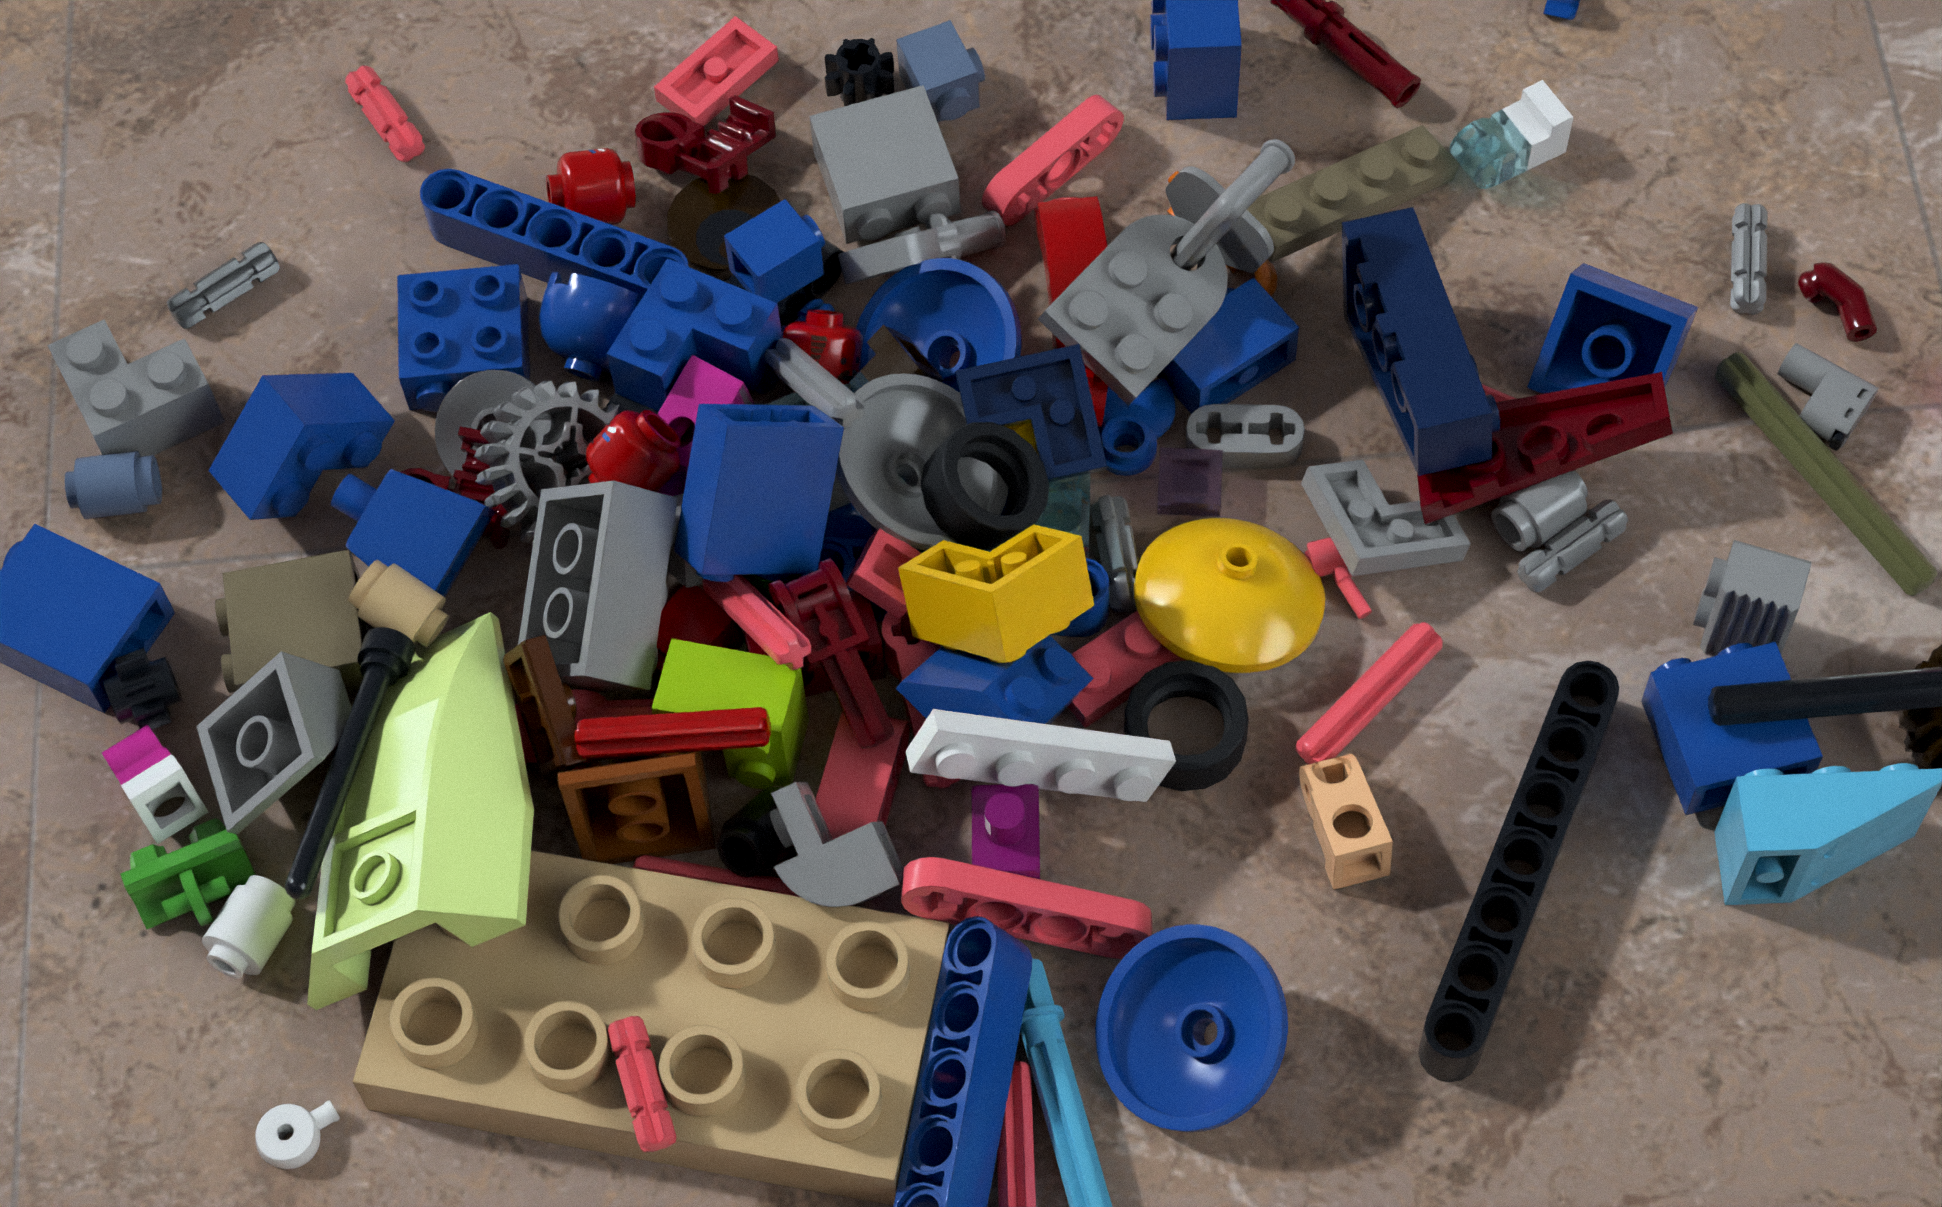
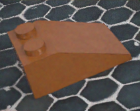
M700 751L654 754L651 758L627 762L617 759H600L591 762L586 768L557 773L559 788L583 860L618 864L635 861L636 858L643 855L664 857L716 849L707 777Z

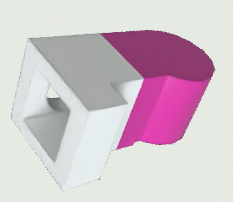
M148 725L101 752L157 844L209 813L180 764L167 748L162 747ZM173 797H185L182 806L174 813L164 817L154 816L156 809L166 800Z

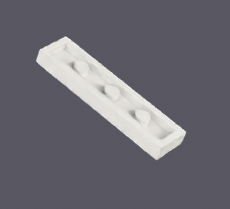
M937 709L931 711L905 751L910 773L941 776L947 779L997 783L1006 786L1034 784L1038 785L1039 789L1062 791L1068 794L1078 793L1118 798L1124 801L1142 802L1148 801L1176 762L1171 743L1168 740Z

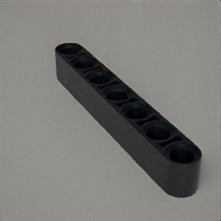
M1588 660L1577 662L1568 667L1560 679L1427 1014L1418 1055L1421 1065L1426 1072L1437 1080L1445 1082L1461 1081L1473 1073L1479 1063L1607 733L1618 699L1620 687L1617 677L1610 668L1599 662ZM1587 696L1595 700L1599 706L1585 707L1576 703L1572 697ZM1558 749L1567 750L1574 754L1578 760L1574 762L1560 761L1551 754V751ZM1535 804L1546 805L1553 809L1557 816L1551 818L1539 817L1532 813L1528 807ZM1510 860H1522L1530 864L1536 872L1528 875L1517 874L1510 870L1505 863ZM1491 916L1502 917L1509 921L1514 929L1504 933L1495 932L1488 928L1482 920ZM1465 974H1477L1487 979L1491 988L1485 991L1470 990L1462 984L1459 978ZM1445 1032L1457 1033L1466 1040L1469 1047L1460 1051L1447 1050L1439 1044L1436 1036Z

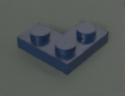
M1080 344L955 371L966 424L968 425L972 422H994L1008 428L1031 423L1038 456L1044 463L1049 483L1107 469Z

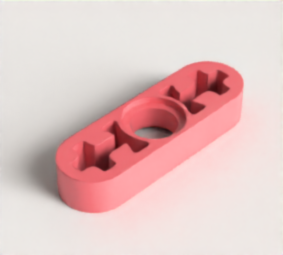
M1093 95L1087 98L994 176L984 191L982 206L987 211L995 210L999 213L1006 226L1018 223L1037 207L1038 202H1043L1114 141L1123 125V113L1101 95Z

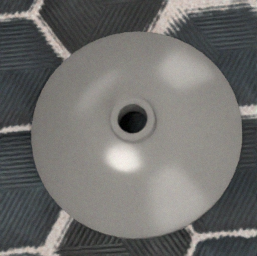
M890 374L873 379L854 393L856 394V400L864 406L863 418L853 420L851 429L843 431L836 473L844 492L855 509L877 530L881 528L886 533L906 542L915 549L926 551L943 540L957 543L939 529L925 507L920 486L923 466L934 450L954 431L967 425L960 393L942 382L916 374ZM971 457L959 458L957 470L960 482L970 499L984 510L1000 516L1008 494V486L1000 474L985 462Z

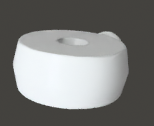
M330 1100L311 1112L295 1104L276 1106L266 1112L257 1125L255 1134L257 1150L267 1163L277 1168L295 1169L301 1167L316 1154L320 1145V1130L333 1122H337L340 1117ZM293 1133L290 1139L283 1140L285 1135Z

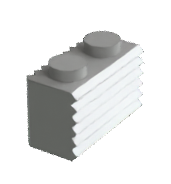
M1737 540L1733 541L1727 560L1714 557L1693 625L1705 628L1700 644L1704 654L1713 650L1717 656L1722 650L1739 643H1750L1755 647L1776 642L1780 653H1782L1800 608L1812 562Z

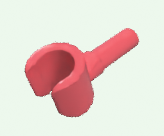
M1331 537L1307 543V550L1304 554L1311 561L1313 570L1320 577L1332 574L1336 586L1339 587L1358 619L1368 616L1372 610L1352 580V575Z

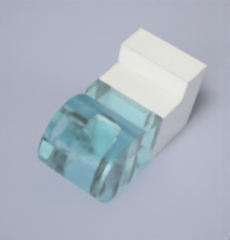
M1541 80L1523 89L1521 100L1492 114L1490 118H1480L1465 126L1454 137L1449 150L1474 184L1480 189H1488L1565 153L1573 116L1547 84Z

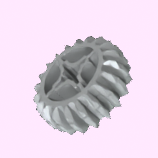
M552 381L539 383L535 386L534 392L529 388L523 387L512 395V403L504 401L494 409L493 414L497 421L488 422L480 432L490 444H484L476 449L474 457L490 465V468L480 472L475 482L482 485L492 484L495 493L486 498L485 505L489 508H494L502 504L507 512L502 516L500 527L509 528L520 522L522 524L520 538L521 541L527 543L534 540L541 489L590 483L588 476L592 471L586 461L587 446L583 437L590 443L618 413L619 405L611 403L603 409L598 407L599 390L590 389L579 397L576 381H567L560 385L558 390ZM551 420L550 431L544 434L542 444H535L530 448L520 447L523 434L532 421ZM556 455L557 463L553 462V459L550 458ZM563 468H566V471L569 473L563 475ZM525 478L529 479L534 484L537 490V496L530 489Z

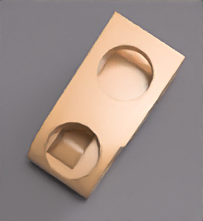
M1347 754L1300 766L1299 776L1303 797L1308 812L1314 821L1313 827L1325 856V869L1333 890L1389 876L1393 841L1357 758L1353 754Z

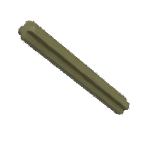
M1735 352L1719 363L1715 373L1718 382L1903 591L1908 595L1915 596L1927 589L1935 581L1937 576L1936 568L1746 355Z

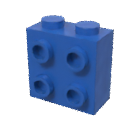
M519 264L397 275L399 381L409 410L423 409L425 411L438 412L444 397L453 386L465 377L481 371L504 370L519 374L530 380L528 297Z
M1776 642L1755 647L1750 643H1739L1722 650L1717 656L1691 662L1688 658H1678L1660 665L1655 671L1650 673L1641 702L1685 816L1725 806L1737 776H1744L1749 772L1759 769H1777L1783 775L1811 774L1818 769L1823 755L1807 718L1723 726L1716 725L1711 721L1708 709V696L1711 693V689L1715 686L1791 680Z

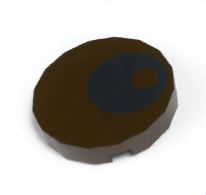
M747 174L740 180L730 178L728 180L729 187L717 194L709 193L708 182L700 177L691 181L675 196L667 212L668 240L672 247L685 255L690 268L722 281H727L733 275L729 269L724 235L781 202L775 190L756 176Z

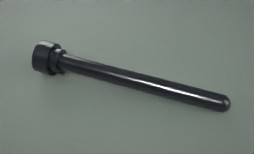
M377 627L369 630L358 653L357 660L361 666L360 673L363 676V680L285 882L286 893L293 899L300 900L310 895L388 686L396 684L398 679L405 677L409 671L416 648L408 636L395 629Z

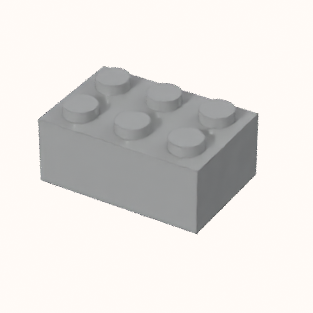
M617 481L541 489L518 645L524 640L546 635L561 682H565L571 690L578 689L593 692L650 690L652 675L658 663V650L656 646L661 611L667 600L666 576L670 548L676 536L675 513L678 498Z

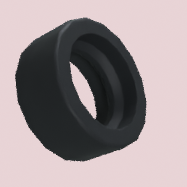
M972 422L954 431L934 450L923 466L920 487L925 507L939 529L959 544L981 550H993L1037 522L1047 507L1050 485L1044 463L1032 445L1018 433L994 422ZM971 457L985 462L1000 474L1009 488L1013 503L1010 515L999 516L991 513L970 499L960 482L957 470L959 458Z
M1192 660L1167 662L1145 673L1131 689L1124 713L1125 735L1151 738L1147 724L1150 712L1156 705L1170 698L1189 696L1201 699L1220 711L1223 716L1225 729L1222 739L1216 747L1202 754L1180 755L1174 753L1176 762L1159 786L1178 791L1206 789L1226 779L1241 761L1248 733L1249 718L1246 699L1235 681L1216 667Z

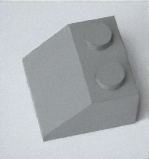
M281 651L196 726L227 832L233 834L241 832L320 764L339 743L352 709L340 670Z

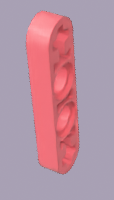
M938 857L919 858L911 861L904 867L902 873L901 903L904 909L913 915L957 925L966 918L974 916L983 917L1015 938L1115 959H1123L1134 946L1152 935V913L1150 908L1144 903L1132 899Z

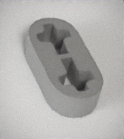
M1210 404L1198 408L1188 418L1185 443L1188 454L1195 462L1202 466L1212 468L1277 469L1287 467L1299 458L1303 448L1305 428L1303 420L1298 413L1286 406ZM1207 429H1219L1220 443H1208ZM1270 429L1281 430V435L1284 438L1283 444H1271L1269 437Z

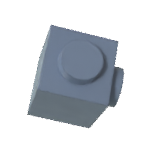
M951 20L896 39L899 76L906 89L924 85L937 122L958 119L968 111L980 107L979 82L985 80L983 65L977 51L973 47L965 48Z

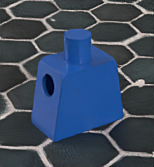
M393 469L387 472L378 489L356 476L348 474L339 484L331 500L333 508L357 521L345 545L367 566H370L377 559L388 567L395 563L444 597H446L496 512L493 508H489L478 501Z

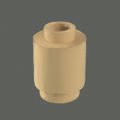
M378 559L366 569L348 598V602L359 609L357 614L359 618L374 628L386 627L400 631L408 636L415 646L421 643L428 648L441 633L449 619V615L441 611L446 602L444 596L397 564L393 563L388 567Z

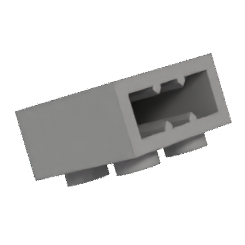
M924 85L809 116L813 151L846 244L863 239L876 240L892 231L921 223L925 224L931 214L940 213L948 217L961 213L959 178Z

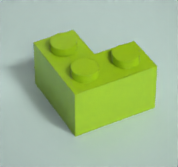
M671 638L652 704V713L666 714L754 707L767 709L771 722V736L768 744L764 747L723 749L728 777L736 778L743 785L756 789H765L773 785L786 787L792 784L809 723L801 668L790 670L785 664L778 665L767 655Z

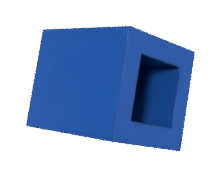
M786 199L724 235L730 271L747 291L778 303L824 275L821 248L825 246L823 234L809 215L800 217Z

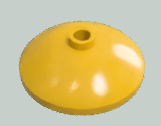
M1199 519L1167 530L1158 536L1143 553L1138 563L1134 580L1136 607L1150 633L1163 646L1179 657L1216 667L1222 672H1260L1290 662L1304 652L1313 642L1321 626L1325 610L1324 587L1320 576L1313 570L1312 563L1296 545L1278 533L1261 525L1238 519Z

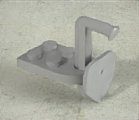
M1277 139L1268 140L1263 144L1260 155L1226 190L1205 171L1193 166L1184 167L1166 187V195L1175 216L1151 215L1136 220L1127 226L1043 312L1038 320L1065 346L1080 344L1084 364L1129 406L1219 310L1227 291L1226 265L1253 273L1273 254L1274 243L1270 234L1247 209L1280 174H1286L1292 170L1295 164V156L1292 149L1283 141ZM1177 244L1170 252V247Z

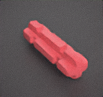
M363 65L357 71L349 72L345 78L348 92L357 104L363 106L361 110L383 141L389 142L390 145L388 147L396 159L402 162H409L414 156H420L425 149L422 135L413 123L407 121L409 117L387 87L380 84L382 80L374 69Z
M630 1016L614 1021L608 1026L607 1032L615 1057L618 1058L615 1062L629 1112L632 1118H636L632 1121L637 1142L640 1149L647 1153L668 1148L676 1142L677 1137L669 1111L665 1110L668 1104L652 1050H649L651 1044L644 1021L640 1016Z

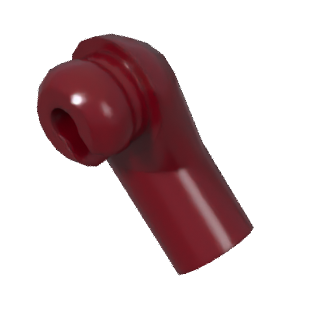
M1827 262L1815 263L1813 270L1805 271L1799 276V288L1804 298L1808 299L1809 302L1818 303L1828 296L1837 306L1848 340L1852 342L1869 339L1877 332V326L1863 287L1834 264Z

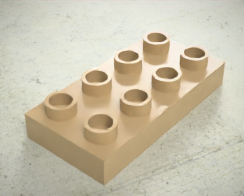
M531 851L525 926L473 947L437 923L394 940L353 1078V1084L367 1109L372 1111L894 1206L944 948L951 933L950 923L850 905L827 907L811 903L798 896ZM630 1016H640L646 1026L651 1044L649 1050H652L668 1104L665 1110L669 1111L677 1137L673 1145L655 1152H643L637 1142L632 1121L636 1118H632L629 1112L615 1062L618 1058L615 1057L607 1032L608 1026L611 1023Z

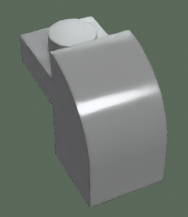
M794 782L771 793L777 806L776 809L770 811L774 829L782 844L786 848L794 845L798 856L774 866L781 880L795 894L817 905L842 907L872 900L902 886L904 868L883 821L870 822L838 838L832 839L808 782Z

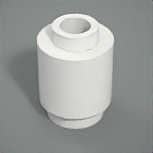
M258 875L250 876L245 885H237L202 938V944L209 952L206 957L207 961L215 969L232 978H241L244 973L248 975L260 974L293 921L290 912L296 904L295 899L291 898L286 893L285 888L276 882Z

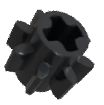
M844 39L836 55H825L827 75L824 79L826 94L828 97L840 94L844 106L895 92L892 52L880 54L875 45V39Z
M144 648L114 658L116 663L115 669L118 674L103 679L119 723L124 724L135 720L138 721L140 729L148 725L151 730L172 723L168 707L183 702L167 658L163 657L151 662Z

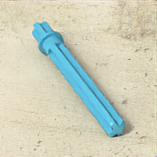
M1032 958V971L1020 1033L1069 1207H1112L1060 1025L1065 1014L1061 1006L1054 1004L1043 963L1039 959Z

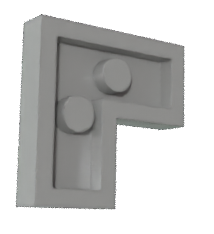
M1364 460L1308 466L1301 482L1302 487L1352 576L1463 561L1471 544L1454 514L1425 525L1420 501L1389 505Z

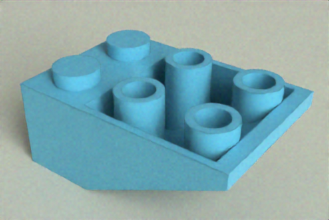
M1899 763L1886 766L1880 771L1851 772L1847 767L1828 766L1820 768L1811 774L1783 775L1777 769H1759L1749 772L1744 776H1737L1714 831L1725 905L1792 903L1911 839L1918 831L1942 786V768L1919 769L1914 764Z

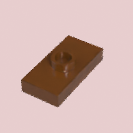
M546 635L524 640L504 655L503 662L541 775L548 779L558 776L557 773L574 769L585 762L587 758H582L578 755L574 737L575 730H577L574 721L576 717L575 698L570 687L565 682H561Z

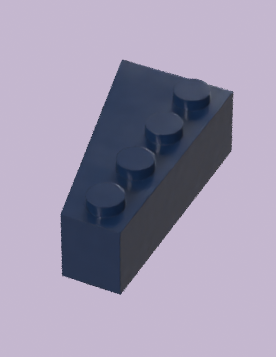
M1414 207L1342 222L1344 318L1418 476L1491 460L1492 433L1500 430L1498 407L1494 397L1491 394L1486 395L1475 359L1469 353Z

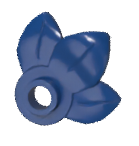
M1161 378L1151 382L1129 406L1108 387L1102 427H1098L1107 471L1116 475L1131 476L1145 471L1154 462L1157 454V439L1171 428L1175 418L1174 395L1165 379ZM1122 445H1130L1136 450L1120 452L1116 449Z

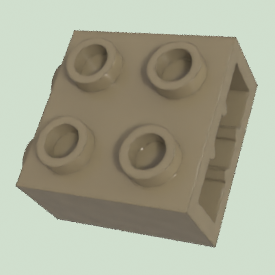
M349 549L222 573L225 598L215 600V610L221 635L223 637L229 636L231 653L221 656L224 682L229 693L236 692L281 651L340 670L347 695L358 693L363 676L360 673L361 666L358 663L357 657L365 635L368 632L367 622L357 616L359 609L348 602L351 591L360 579Z

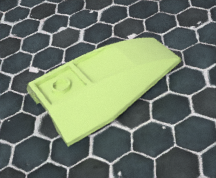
M491 612L439 635L428 648L422 644L415 646L416 651L407 675L398 679L396 684L388 686L322 862L307 1005L315 1010L367 990L371 949L423 927L437 923L473 947L526 925L534 808L511 682L503 662L505 649L500 621Z

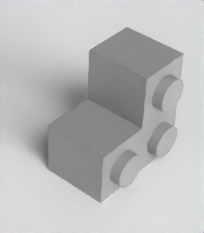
M105 319L47 345L102 455L138 451L141 456L156 455L225 422L212 390L185 338L127 364Z

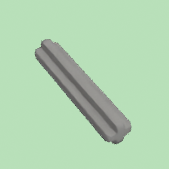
M778 339L774 349L766 350L765 362L773 368V373L811 406L817 407L842 425L844 430L851 429L853 420L863 418L864 406L856 400V394L790 339Z

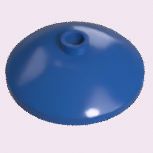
M928 259L900 270L883 283L870 298L856 326V329L860 331L863 337L860 370L876 355L867 341L882 325H885L910 337L944 379L942 383L958 392L956 370L1021 356L1022 334L1020 321L1008 292L1000 282L983 269L958 259ZM956 351H960V358L957 364L950 368L951 356ZM861 371L859 382L855 386L856 391L869 382Z
M1200 924L1178 925L1156 932L1142 940L1123 957L1110 975L1104 987L1096 1016L1095 1038L1097 1055L1102 1072L1111 1090L1119 1101L1137 1117L1152 1125L1173 1131L1202 1132L1212 1130L1238 1119L1249 1111L1272 1084L1285 1053L1288 1035V1013L1284 993L1276 973L1265 957L1245 939L1217 927ZM1215 1022L1218 1031L1217 1037L1211 1044L1207 1045L1204 1038L1205 1030L1209 1024Z

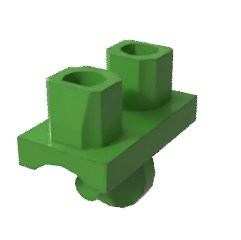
M214 818L195 826L189 835L191 844L167 854L164 846H157L155 844L131 853V869L120 873L124 887L132 898L146 929L155 927L192 910L201 927L214 921V917L209 903L230 895L237 885H245L250 876L256 875L238 835L227 832L226 827L219 819Z

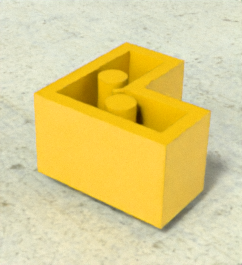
M1035 524L990 552L943 540L898 567L913 637L940 644L945 649L961 650L986 657L995 663H1008L1022 658L1026 654L1027 649L1050 634L1066 629L1070 625V621L1094 606L1082 536Z

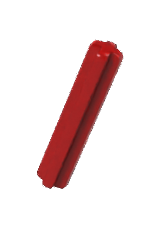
M762 707L582 719L578 722L574 737L578 755L582 758L764 747L768 744L771 736V722L767 709Z

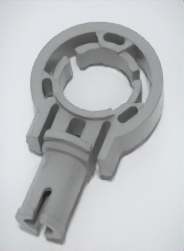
M995 210L953 222L943 214H931L925 223L927 230L920 231V227L917 226L910 230L896 233L895 238L838 254L845 284L894 273L928 259L952 258L960 260L961 257L991 248H1001L1006 242L1005 225L1001 216Z

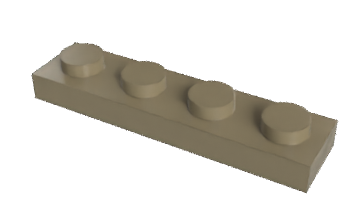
M1421 125L1260 196L1247 210L1266 228L1273 240L1274 252L1268 258L1270 263L1341 232L1342 222L1378 215L1453 181L1460 164Z

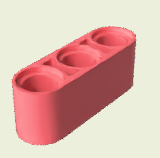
M842 712L815 799L832 839L838 838L870 822L883 821L886 827L906 756L905 751L908 748L910 735L909 721L889 717L894 728V735L882 744L862 749L858 745Z

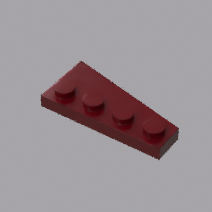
M1662 372L1496 402L1500 416V430L1492 433L1491 460L1421 476L1417 474L1420 506L1424 523L1426 525L1673 434Z

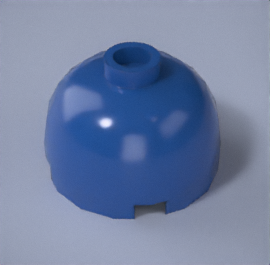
M552 272L542 298L539 322L541 335L548 347L554 353L566 359L564 366L566 372L590 381H599L601 372L611 373L606 354L635 310L637 293L600 279L571 273L568 284H563L559 272Z

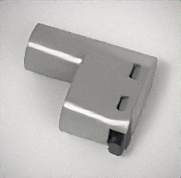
M1798 343L1792 346L1777 375L1812 393L1800 417L1816 435L1829 441V446L1836 451L1846 443L1879 390L1875 385Z

